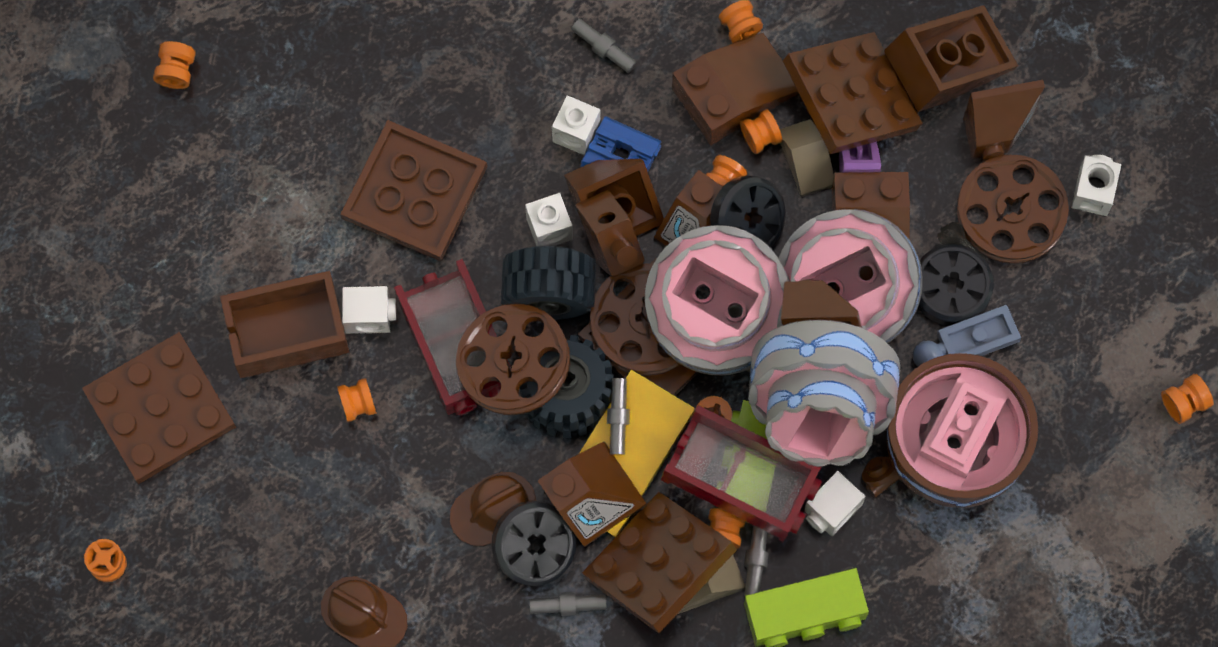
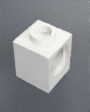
M567 95L552 125L553 142L585 155L601 123L600 109Z
M1085 155L1079 170L1071 208L1107 216L1113 205L1121 164L1113 162L1111 158L1104 155H1093L1092 157ZM1092 177L1100 178L1105 183V187L1096 188L1090 184L1088 179Z
M560 193L525 204L526 219L536 246H556L573 240L572 223Z
M387 286L343 287V326L346 334L390 333V321L397 320L396 298H390Z
M837 471L818 490L813 501L809 500L806 503L805 512L808 514L806 519L818 532L823 533L826 531L829 535L833 536L863 505L866 496Z

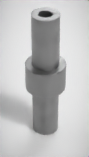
M580 18L571 28L573 32L593 46L592 51L603 59L608 57L627 73L637 63V61L615 45L616 41L606 33L601 35Z
M612 378L611 408H607V424H611L610 454L625 455L626 425L630 424V409H626L627 379Z
M754 525L751 547L746 550L744 566L748 570L744 596L760 592L762 573L764 569H767L769 553L765 551L768 532Z
M575 592L560 593V597L530 599V614L561 612V616L576 615V611L607 610L606 594L575 596Z

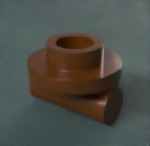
M889 457L873 458L866 464L862 472V479L867 485L866 489L874 498L878 497L900 479Z

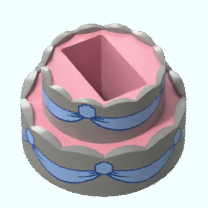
M843 209L818 215L804 223L792 234L779 256L789 281L808 279L812 281L823 280L827 285L831 282L837 283L840 287L839 295L858 310L862 329L874 333L887 343L896 338L907 327L918 308L922 294L923 276L917 252L909 238L898 226L878 214L865 210ZM869 266L872 268L873 276L870 280H863L860 277L862 267Z
M730 226L696 228L668 244L654 262L645 288L647 317L658 343L670 357L684 367L708 375L740 373L751 368L752 351L756 343L768 332L782 326L781 310L784 283L789 281V278L782 263L772 249L753 234ZM701 286H706L710 289V295L706 299H699L696 296V291ZM735 304L743 308L741 316L737 318L729 315V308Z
M824 320L790 323L768 332L754 346L751 357L749 404L757 420L766 425L765 435L771 448L780 451L787 459L796 462L804 461L816 467L828 464L845 465L855 458L860 459L864 457L870 446H872L873 435L882 433L894 418L901 372L900 361L894 349L887 342L874 333L860 327Z

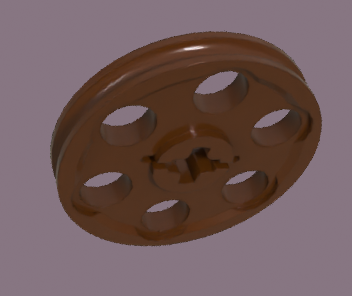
M1001 155L988 159L978 165L964 181L957 202L958 223L966 240L982 255L1002 263H1025L1037 259L1050 251L1063 233L1069 211L1067 194L1057 175L1043 163L1022 155ZM1018 168H1026L1032 173L1033 180L1029 184H1019L1014 180L1013 172ZM982 175H991L996 179L998 186L993 191H983L978 186L977 180ZM1043 194H1052L1058 200V207L1054 210H1045L1039 205L1038 198ZM1022 201L1018 211L1019 215L1012 212L1003 217L1007 207L1006 203L1012 206ZM974 207L981 208L986 212L987 220L982 224L971 223L967 218V211ZM1035 226L1044 228L1048 233L1047 241L1034 243L1028 237V230ZM999 233L1008 235L1012 240V247L1008 250L995 248L992 243L993 236Z
M641 264L617 276L607 278L595 294L594 307H591L590 313L593 340L597 348L600 347L605 353V359L625 372L629 373L633 370L643 376L662 374L680 365L673 358H665L659 354L657 350L659 343L651 327H649L650 339H647L646 328L643 326V323L640 321L636 322V319L641 318L643 312L642 300H645L647 278L653 264ZM626 281L634 286L635 293L631 298L622 300L614 294L613 289L617 283ZM613 314L620 321L618 329L614 332L601 330L598 321L603 315ZM628 343H633L640 347L642 355L638 360L629 362L622 358L620 354L621 348Z
M525 304L502 305L480 315L462 335L456 354L457 373L468 395L486 410L504 415L523 414L547 403L562 387L570 366L568 342L559 324L543 310ZM496 321L506 322L508 326L503 335L492 337L488 334V329L492 323ZM533 321L542 322L544 330L540 335L536 337L525 335V328L529 323ZM514 349H516L521 359L515 360L512 369H510L505 359H510ZM478 350L486 353V359L480 366L471 367L467 365V358L470 353ZM555 351L559 353L560 359L555 366L546 368L540 365L541 357L546 352ZM490 381L499 382L501 390L496 396L487 398L482 395V389L486 383ZM528 381L537 383L538 391L534 396L530 398L519 396V388L522 384Z

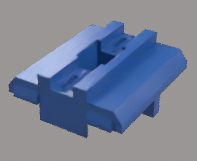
M605 116L596 130L592 142L588 146V150L581 161V167L596 160L623 159L613 154L616 148H623L630 153L628 159L641 158L648 172L654 157L657 156L661 148L660 144L662 141Z

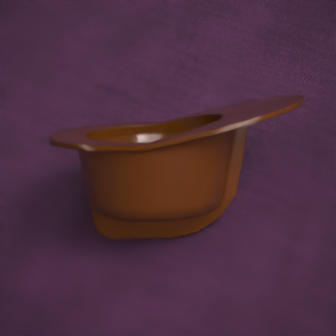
M500 472L485 478L465 490L455 499L450 509V524L453 532L461 541L472 546L491 544L494 528L500 517L508 509L522 502L536 501L532 485L524 477L511 472Z
M344 577L335 581L325 591L321 601V614L326 625L359 647H395L404 638L408 626L407 614L403 605L394 596L368 580L359 577Z

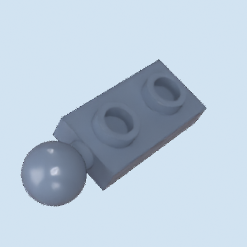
M1004 305L938 330L937 336L940 343L936 344L933 341L920 342L913 350V360L917 366H920L930 359L947 354L964 353L984 356L1020 342L1021 336L1008 306Z

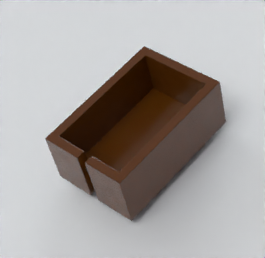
M330 271L220 296L226 326L229 331L228 335L234 363L240 378L350 353Z

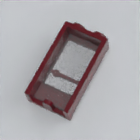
M463 259L456 261L457 271L440 278L437 277L436 273L427 274L422 278L423 285L407 292L403 291L401 284L394 287L397 301L447 415L454 412L457 415L466 414L477 407L476 402L468 395L459 379L456 368V354L459 342L466 329L486 310ZM491 324L488 334L492 337H497ZM479 350L470 353L467 358V365L471 367L480 366L486 359V353ZM497 381L486 383L483 386L482 395L487 398L496 396L501 390V384Z
M697 405L692 420L682 435L669 464H667L661 481L667 484L671 483L778 537L783 542L789 531L797 534L806 516L800 509L805 499L813 501L822 483L821 480L816 478L821 466H812L804 461H791L784 457L780 451L772 449L767 439Z

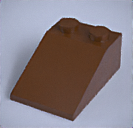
M984 5L907 28L884 50L918 112L944 104L1018 67L1017 62Z
M764 33L703 54L674 71L672 76L673 91L710 146L740 129V121L745 119L753 120L759 116L760 112L766 109L770 111L799 94L782 59Z
M908 172L834 173L831 187L832 211L858 209L878 214L898 226L910 240ZM869 266L862 267L860 277L863 280H870L873 276L872 268ZM835 283V291H840L839 285Z

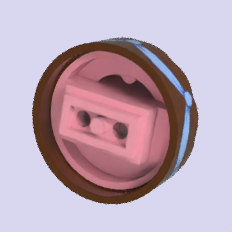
M964 353L947 354L930 359L907 375L898 387L895 415L886 428L888 455L902 481L917 495L946 507L979 506L1005 493L1015 483L1030 462L1038 437L1036 409L1030 394L1022 382L1010 370L996 361L979 355ZM949 438H957L961 446L956 449L951 448L947 440Z

